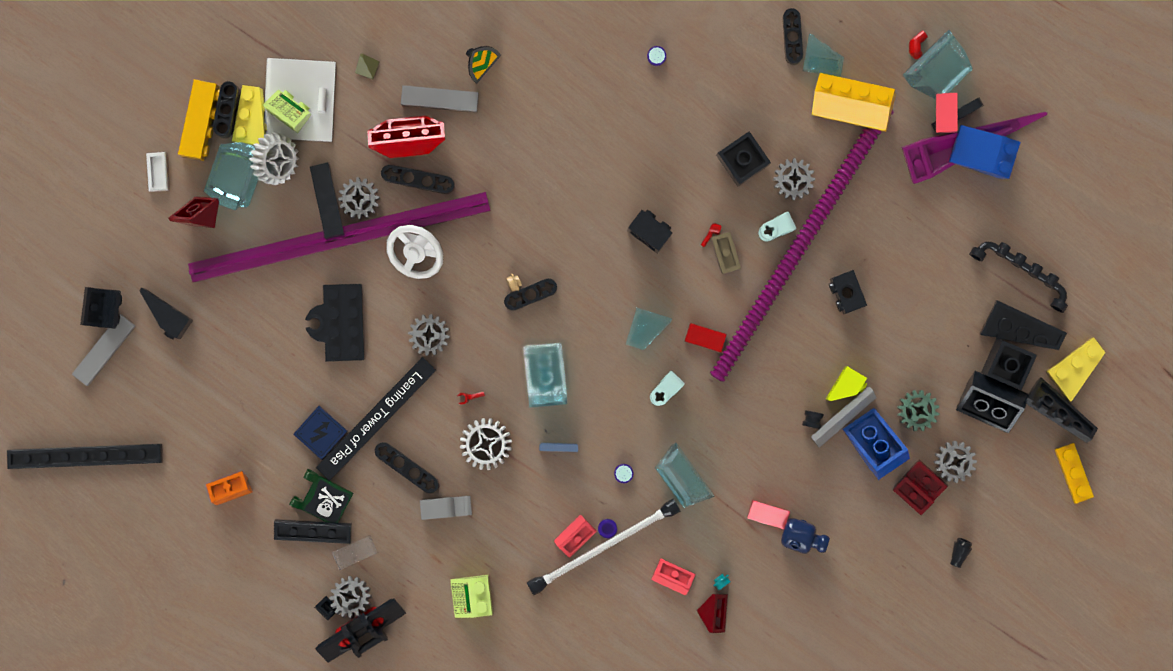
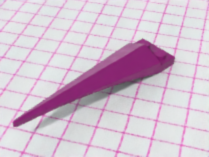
M1041 112L975 127V129L1005 137L1046 116L1048 113ZM958 131L918 140L901 147L913 184L933 178L955 165L949 162Z

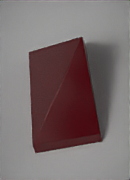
M712 594L697 610L709 633H725L728 594Z

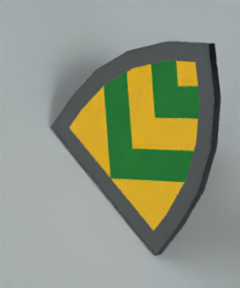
M480 46L467 50L466 55L469 57L468 71L471 79L477 84L500 58L501 54L490 46Z

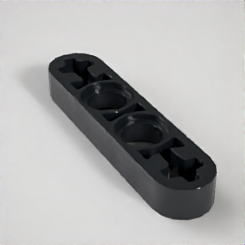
M386 165L381 170L382 178L388 183L442 194H449L455 188L454 181L444 175L395 165ZM389 169H392L393 173L399 174V170H402L400 174V181H397L398 177L391 176V178L388 179V176L385 174V172H388ZM407 172H411L414 175V180L410 183H406L403 179L404 174ZM425 176H430L433 179V183L429 187L422 184V179ZM436 178H439L438 182L445 183V180H448L451 188L448 187L447 190H444L443 186L437 185L438 189H434Z
M386 442L379 443L375 447L377 458L424 492L433 493L438 489L439 481L435 476ZM385 446H387L386 451L390 454H392L393 451L396 452V454L392 456L390 462L387 461L389 456H387L386 454L382 456L380 455L381 451L379 450V447L384 448ZM396 457L404 459L403 467L398 468L394 465ZM412 468H417L420 471V476L417 479H413L409 475ZM424 473L427 475V477H425L427 481H435L433 483V485L435 486L434 489L430 488L428 490L426 488L427 484L423 481L421 485L418 483V481L422 479Z

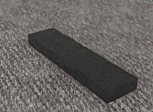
M327 162L311 166L310 171L325 239L343 236L345 234L330 165Z
M278 519L274 521V540L351 544L352 523Z

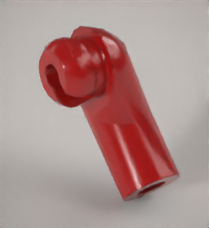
M923 30L909 42V54L914 59L921 58V43L928 38Z

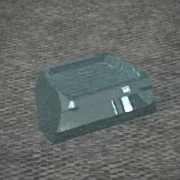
M948 30L903 74V77L912 88L936 99V94L949 93L973 68L965 50L951 31Z
M243 142L220 144L203 192L211 198H218L219 205L232 210L248 207L258 182V176L253 174L255 169L250 167L253 162L249 160L253 157L250 151L255 150V147Z
M677 443L672 444L660 462L655 466V469L682 507L685 508L715 497Z

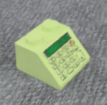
M277 90L263 106L270 114L298 133L311 116V113L308 111L310 108L301 101L299 104L292 100L294 96L286 90L284 92Z
M489 575L450 579L455 618L493 615Z

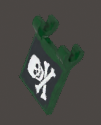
M307 469L303 478L313 483L304 500L293 496L289 505L325 522L338 523L354 493Z

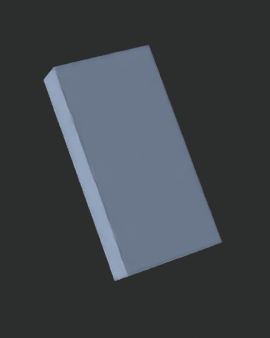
M541 443L539 451L578 452V445Z

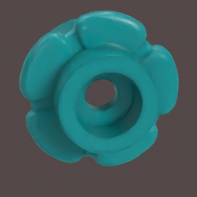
M722 573L713 580L715 582L713 586L718 591L731 582L728 578L729 575L724 576Z

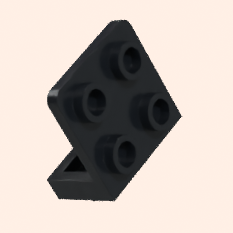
M85 287L80 325L116 329L120 322L118 312L119 306L122 304L121 291Z

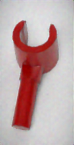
M713 223L710 226L707 236L701 243L703 247L706 246L712 234L719 235L722 228L721 225Z
M484 391L475 394L460 393L457 395L465 396V401L459 404H466L469 400L485 396Z

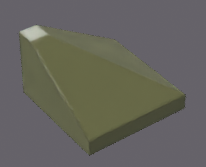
M360 54L355 73L374 79L380 61Z

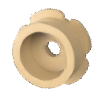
M511 274L510 277L506 278L511 292L519 291V287L522 284L518 275L514 277Z

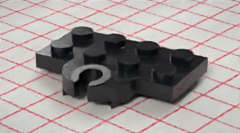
M362 284L323 285L324 304L312 308L305 319L310 321L313 318H317L320 321V326L317 329L306 327V331L311 338L325 343V362L364 360Z

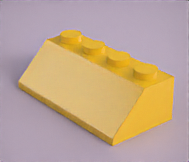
M820 73L814 93L812 115L886 132L896 92L893 88Z

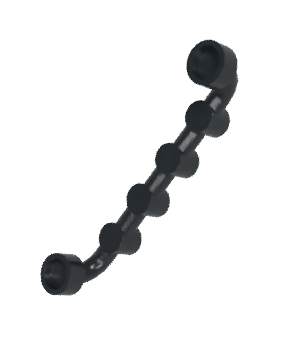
M984 242L978 248H972L969 255L974 259L982 262L987 255L984 251L991 249L998 256L1009 260L1015 267L1023 269L1031 277L1042 281L1045 286L1056 290L1059 293V299L1054 298L1050 306L1058 312H1065L1068 307L1065 303L1067 292L1058 283V276L1049 273L1048 276L1043 274L1042 266L1037 263H1033L1032 266L1025 262L1027 259L1025 255L1018 252L1016 255H1013L1009 252L1011 247L1003 242L1000 245L994 242Z

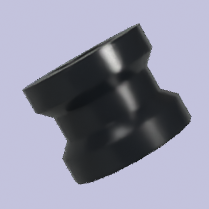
M805 410L804 414L806 417L802 425L820 429L822 426L820 421L824 414Z

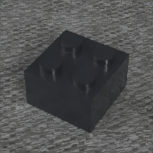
M750 131L719 151L716 155L737 187L771 164Z
M641 210L628 227L627 232L658 254L673 232L670 231L671 227L664 221L659 223L655 220L656 215L651 211Z
M996 337L981 373L1022 390L1037 355Z

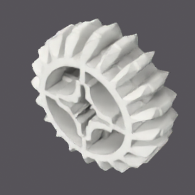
M266 134L264 138H258L259 144H253L255 150L250 151L253 154V157L249 159L253 162L250 167L255 169L253 174L258 176L257 179L266 184L278 185L279 183H285V180L290 179V174H295L294 167H299L295 164L296 160L299 159L296 156L299 151L294 149L296 144L291 142V139L284 136V134Z
M482 418L481 425L475 420V428L469 424L468 428L471 431H463L467 438H460L461 441L466 442V445H460V448H466L467 450L462 453V456L469 454L470 457L467 458L466 462H470L473 459L472 466L475 467L477 463H480V470L483 469L484 464H486L487 470H490L491 463L497 468L498 464L496 461L499 460L503 464L504 460L501 457H509L505 450L511 451L512 449L506 446V443H512V440L505 439L510 433L506 432L503 434L502 432L506 427L502 426L499 429V421L492 425L493 419L491 418L488 424H485V418ZM482 428L493 429L499 435L489 438L485 435ZM477 431L480 439L479 443L471 448V438ZM483 438H486L487 441L488 439L490 441L495 439V441L489 445V451L488 449L486 450L485 447L477 449V447L483 443ZM502 441L501 451L495 457L492 447L496 442ZM483 450L490 460L479 459L473 453Z

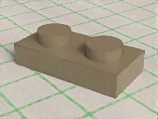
M728 232L712 237L722 274L741 269L731 233Z

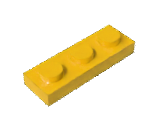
M1070 443L1054 449L1074 503L1077 504L1093 498L1094 496L1075 444Z

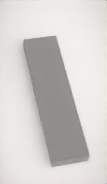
M402 85L401 105L477 112L479 93Z
M119 314L120 322L116 329L108 328L72 373L74 377L86 386L90 385L136 327L123 315Z
M867 387L812 435L811 438L814 443L820 448L877 398L874 391Z

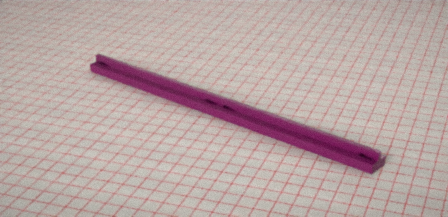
M483 192L343 226L345 235L327 240L325 239L324 231L188 263V271L192 282L203 281L389 236L393 230L400 226L414 225L427 227L489 212L490 206L487 194Z

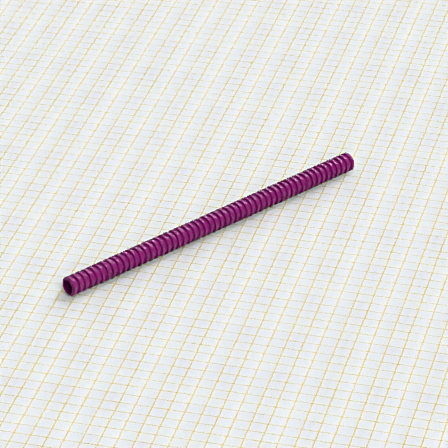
M867 127L862 130L863 134L859 135L860 139L856 140L857 144L853 145L854 148L850 150V154H847L844 164L840 165L841 169L837 170L838 174L834 175L835 178L831 180V184H828V189L824 191L825 194L821 195L822 199L818 200L819 204L815 205L816 209L812 210V214L808 216L809 220L806 219V224L802 226L803 229L799 230L800 234L796 235L797 239H794L793 245L789 246L790 250L786 251L787 255H784V259L780 260L781 264L777 265L778 269L774 270L775 274L770 276L771 280L767 281L768 285H765V289L761 291L762 294L758 295L759 299L755 300L756 304L751 306L752 310L748 311L749 315L745 316L746 320L742 321L743 324L739 326V331L736 330V335L732 337L733 340L729 341L730 345L726 346L727 350L723 351V356L719 357L720 361L716 362L717 366H714V370L710 371L714 378L724 382L725 376L728 377V371L731 372V367L735 366L734 362L738 361L737 357L741 356L740 352L745 350L744 346L748 345L747 341H750V337L754 335L753 332L757 331L756 327L760 326L759 322L764 320L763 316L767 315L766 311L770 310L769 306L773 305L772 302L776 300V295L779 296V291L783 289L782 286L786 285L785 281L789 280L788 276L792 275V270L796 269L795 265L799 264L798 260L802 259L801 256H804V251L808 250L807 246L811 245L810 241L815 239L814 235L818 234L817 230H820V226L824 224L823 221L827 220L826 216L830 215L829 211L833 210V205L837 204L836 200L840 199L839 195L843 194L842 191L846 189V185H849V180L853 178L852 175L856 174L855 170L859 169L858 165L862 164L861 160L865 159V155L869 153L868 150L872 148L871 145L875 143L874 140L878 139L877 135L881 134L880 130Z

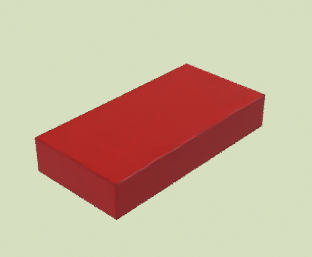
M690 323L684 342L721 353L727 334Z

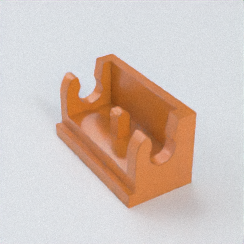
M241 471L206 484L211 502L215 505H220L252 493V488L247 482L248 477Z

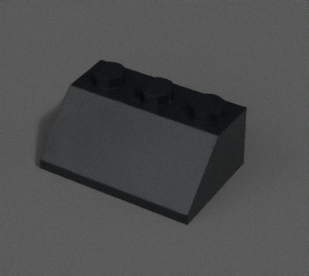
M974 371L966 384L956 411L1009 433L1026 408L1024 400L1028 393L978 371Z

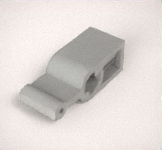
M471 496L420 500L421 520L472 515Z

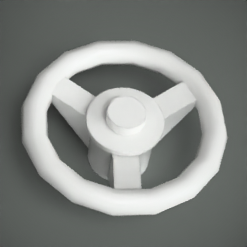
M414 225L400 226L390 233L387 239V254L390 262L398 271L416 279L430 278L439 272L443 264V251L439 241L432 233ZM397 237L405 244L403 249L404 256L407 258L405 265L398 260L394 252V242ZM425 256L436 258L433 267L429 270L421 272L412 270L414 264L422 262Z

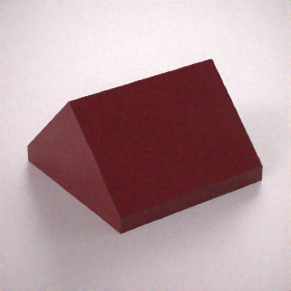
M194 197L168 219L171 222L189 226L215 228L219 200L218 198Z

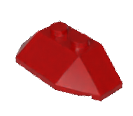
M428 116L388 119L378 124L374 129L367 131L368 148L389 158L426 155L445 140L444 122H438Z

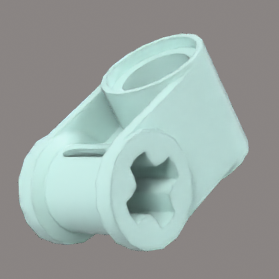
M788 211L764 223L760 227L758 235L761 240L768 242L777 237L784 236L797 228ZM766 228L767 230H772L770 236L769 234H764Z
M670 371L651 392L650 401L656 406L664 405L685 383L673 371ZM655 393H663V401H656Z

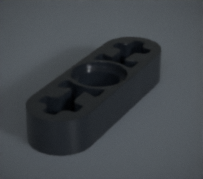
M790 8L785 11L782 17L785 59L789 64L796 65L803 58L801 16L798 10ZM792 13L793 16H796V19L793 21V27L787 29V26L790 27L791 23L790 19L786 17ZM789 32H796L798 40L791 42L787 37ZM799 44V47H795V53L799 54L796 60H793V57H789L792 53V47L788 48V45L795 46Z
M980 97L958 108V120L984 106ZM935 121V122L931 123V126L933 127L934 131L936 132V121Z
M544 279L508 294L505 297L504 304L509 310H518L554 295L557 291V284L552 279ZM546 282L554 285L551 288L552 292L548 293L545 290L542 292L544 296L539 297V291L536 286L540 285V289L544 288ZM529 289L536 291V298L533 300H528L525 297V293ZM522 292V297L526 303L522 304V301L516 302V307L508 305L510 297L517 299L520 297L518 293Z

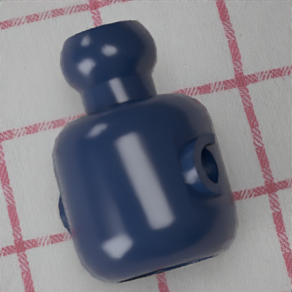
M791 518L785 525L781 544L788 549L803 554L809 553L811 547L817 549L820 553H825L830 538L827 535H817L816 527L805 520Z

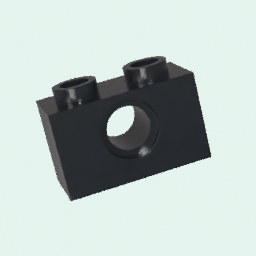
M854 270L830 279L829 288L832 294H836L838 301H835L839 312H843V315L867 306ZM844 288L851 290L850 298H845L842 295Z

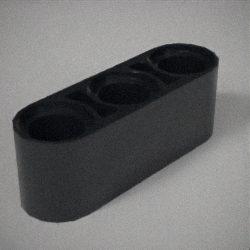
M231 81L224 82L220 87L213 130L221 138H229L233 134L239 105L240 89ZM229 87H234V93L227 96L226 90ZM231 106L230 113L224 115L223 108ZM223 124H227V131L225 133H220V126Z

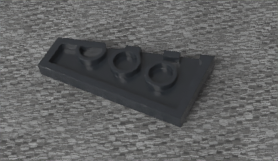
M996 300L980 335L1059 350L1067 333Z
M1043 378L1035 382L1024 400L1025 404L1086 443L1093 439L1098 430L1093 423Z

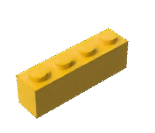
M194 79L178 155L201 161L208 157L210 149L208 140L213 136V127L211 126L215 118L216 103L220 87L217 84Z

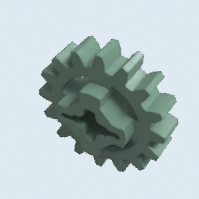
M912 390V395L906 393V400L900 399L901 403H903L902 406H897L898 409H901L897 416L903 417L900 422H906L907 429L913 426V431H917L918 427L921 431L925 430L924 426L931 428L930 422L936 423L937 420L934 416L940 414L935 412V409L939 408V405H934L937 399H930L931 393L924 395V390H920L919 394H917L916 390ZM914 398H921L918 403L911 402ZM928 404H929V406H930V413L928 412V409H927V405H928ZM913 407H921L920 411H922L923 414L916 415L917 411L914 410L915 408ZM906 408L909 409V417H907ZM920 418H923V419L926 420L925 422L920 423V424H916V423H915V422H917L918 419H920Z

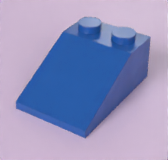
M960 125L949 162L999 179H1010L1021 142Z
M875 408L843 428V431L878 480L910 459L906 446Z

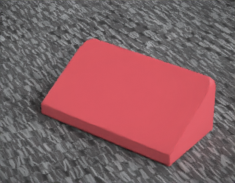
M957 93L936 94V133L957 132Z
M752 500L747 519L784 529L790 511Z
M579 515L554 540V543L570 558L597 531L582 515Z
M660 559L651 580L683 595H687L696 574Z

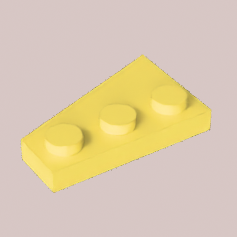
M242 85L232 136L233 142L249 145L259 144L258 138H264V135H266L267 125L264 122L265 108L263 106L264 96L262 88Z
M1093 337L1046 371L1068 402L1074 399L1104 356L1105 351Z

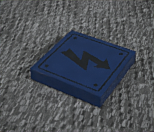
M318 406L293 435L323 460L348 431L321 406Z

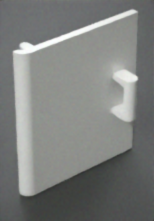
M267 58L265 102L277 90L281 92L286 90L294 96L292 100L298 104L301 101L310 108L308 111L311 113V116L301 130L296 133L265 109L264 122L267 125L266 134L280 133L291 140L332 142L336 62Z

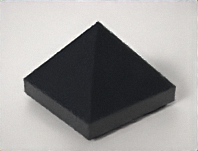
M327 596L314 607L326 620H329L337 609L331 607L333 602Z

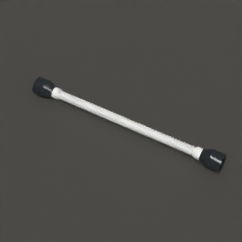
M673 498L656 511L655 515L649 516L642 520V522L640 521V523L625 530V532L623 531V533L621 532V534L612 537L606 543L604 542V544L602 543L595 547V549L593 548V550L591 549V551L584 553L578 559L576 558V560L574 559V561L572 560L559 568V570L557 569V571L555 570L541 577H535L526 583L532 594L536 595L543 591L555 578L561 576V574H565L580 565V563L582 564L591 559V557L593 558V556L595 557V555L602 553L608 547H612L621 542V540L623 541V539L638 532V530L640 531V529L642 530V528L651 525L655 520L674 516L681 511Z

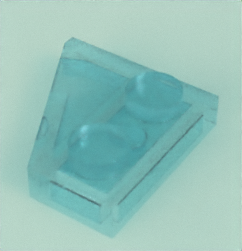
M809 34L802 71L841 77L844 57L831 50L825 43L823 44L816 39L813 34Z
M636 308L625 344L644 350L672 321V318Z

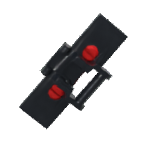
M395 598L390 599L377 608H369L367 612L361 613L360 616L336 629L333 636L318 644L315 649L327 663L351 649L360 658L370 648L382 641H387L388 637L383 629L405 615L406 612ZM369 632L373 638L360 646L358 639Z

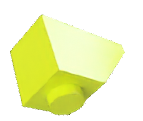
M845 366L827 395L826 400L833 401L863 392L867 386V383H865L867 378L850 367Z

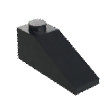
M141 288L139 291L160 328L165 331L164 335L172 340L174 338L181 339L193 320L147 289Z

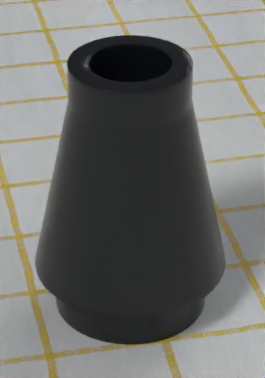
M962 538L954 541L951 565L961 568L972 550V543Z

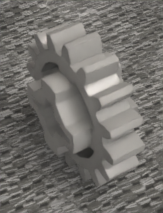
M793 158L792 163H790L787 159L785 160V166L780 163L779 168L781 170H775L774 172L778 175V177L773 178V181L778 182L774 188H780L781 190L778 194L780 195L784 192L785 199L789 195L792 200H795L797 195L802 199V193L808 195V188L812 189L814 187L810 184V182L815 181V178L810 176L814 171L808 170L809 164L803 165L804 160L797 163L796 158ZM790 167V173L782 175L784 170ZM799 168H800L801 170H803V172L805 173V175H802V174L798 171ZM793 173L795 175V178L799 179L795 183V185L793 184V180L789 179L793 176ZM782 183L786 184L790 188V191L787 190ZM806 183L805 187L798 191V186Z
M359 177L356 178V182L349 179V185L343 184L345 190H339L342 197H339L338 200L343 201L340 208H346L344 211L346 215L351 212V218H354L355 215L358 216L359 220L362 219V215L368 218V212L375 213L373 207H379L376 200H379L380 196L375 195L378 189H372L374 184L372 182L367 184L368 180L366 178L363 182H361ZM363 187L369 189L371 194H365ZM352 188H354V191L351 194L347 195L348 192ZM360 193V195L364 197V199H361L360 203L358 204V202L354 199L357 198L358 194ZM368 202H371L370 205L364 210V206ZM347 203H353L356 211L352 210Z
M432 314L429 315L428 319H426L425 315H422L421 321L416 318L417 324L410 325L413 331L408 332V334L412 335L413 338L409 339V342L415 343L412 348L416 349L418 347L419 354L424 350L426 356H429L430 351H432L433 355H436L437 349L442 352L443 348L441 346L448 345L445 339L450 338L449 335H446L449 328L443 327L446 322L440 323L439 316L434 320ZM426 323V327L423 330H418L422 324ZM434 323L440 327L442 333L434 329ZM428 330H431V333L434 334V337H430L428 343V338L425 337L424 334L428 333ZM417 337L422 338L424 347L419 344ZM437 339L441 340L438 345L432 347L434 341Z
M953 441L952 446L949 442H946V448L939 447L941 453H935V456L939 457L938 460L934 461L935 464L939 465L935 470L941 471L940 477L947 476L946 481L948 482L952 478L954 483H958V478L961 481H965V475L971 477L970 470H976L972 466V464L977 463V460H972V457L976 454L969 453L971 447L967 446L964 448V442H961L959 446L957 441ZM954 449H959L965 454L959 455ZM947 454L946 461L943 462V458ZM953 458L961 459L957 462V466L949 465L952 464L951 462L954 461ZM965 462H967V467L964 470V464ZM953 469L956 475H952L946 470Z
M348 576V581L341 578V584L335 583L336 590L331 589L334 596L329 597L331 601H334L331 607L337 608L335 613L338 615L341 613L343 618H346L348 615L350 619H353L354 614L360 616L361 611L367 612L365 606H371L368 599L372 598V595L367 594L371 590L369 587H365L367 583L365 581L360 582L358 577L353 580L351 576ZM359 588H360L361 591H362L363 598L360 597V594H359L360 590H359ZM353 595L356 599H348L345 596ZM339 598L342 599V607L340 605Z

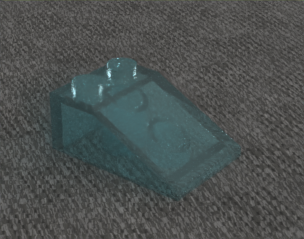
M562 344L523 346L529 408L567 404Z

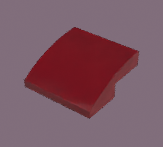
M919 459L896 484L893 491L916 512L922 515L948 485Z

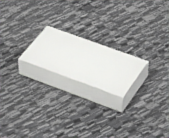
M146 153L149 192L169 191L167 153Z

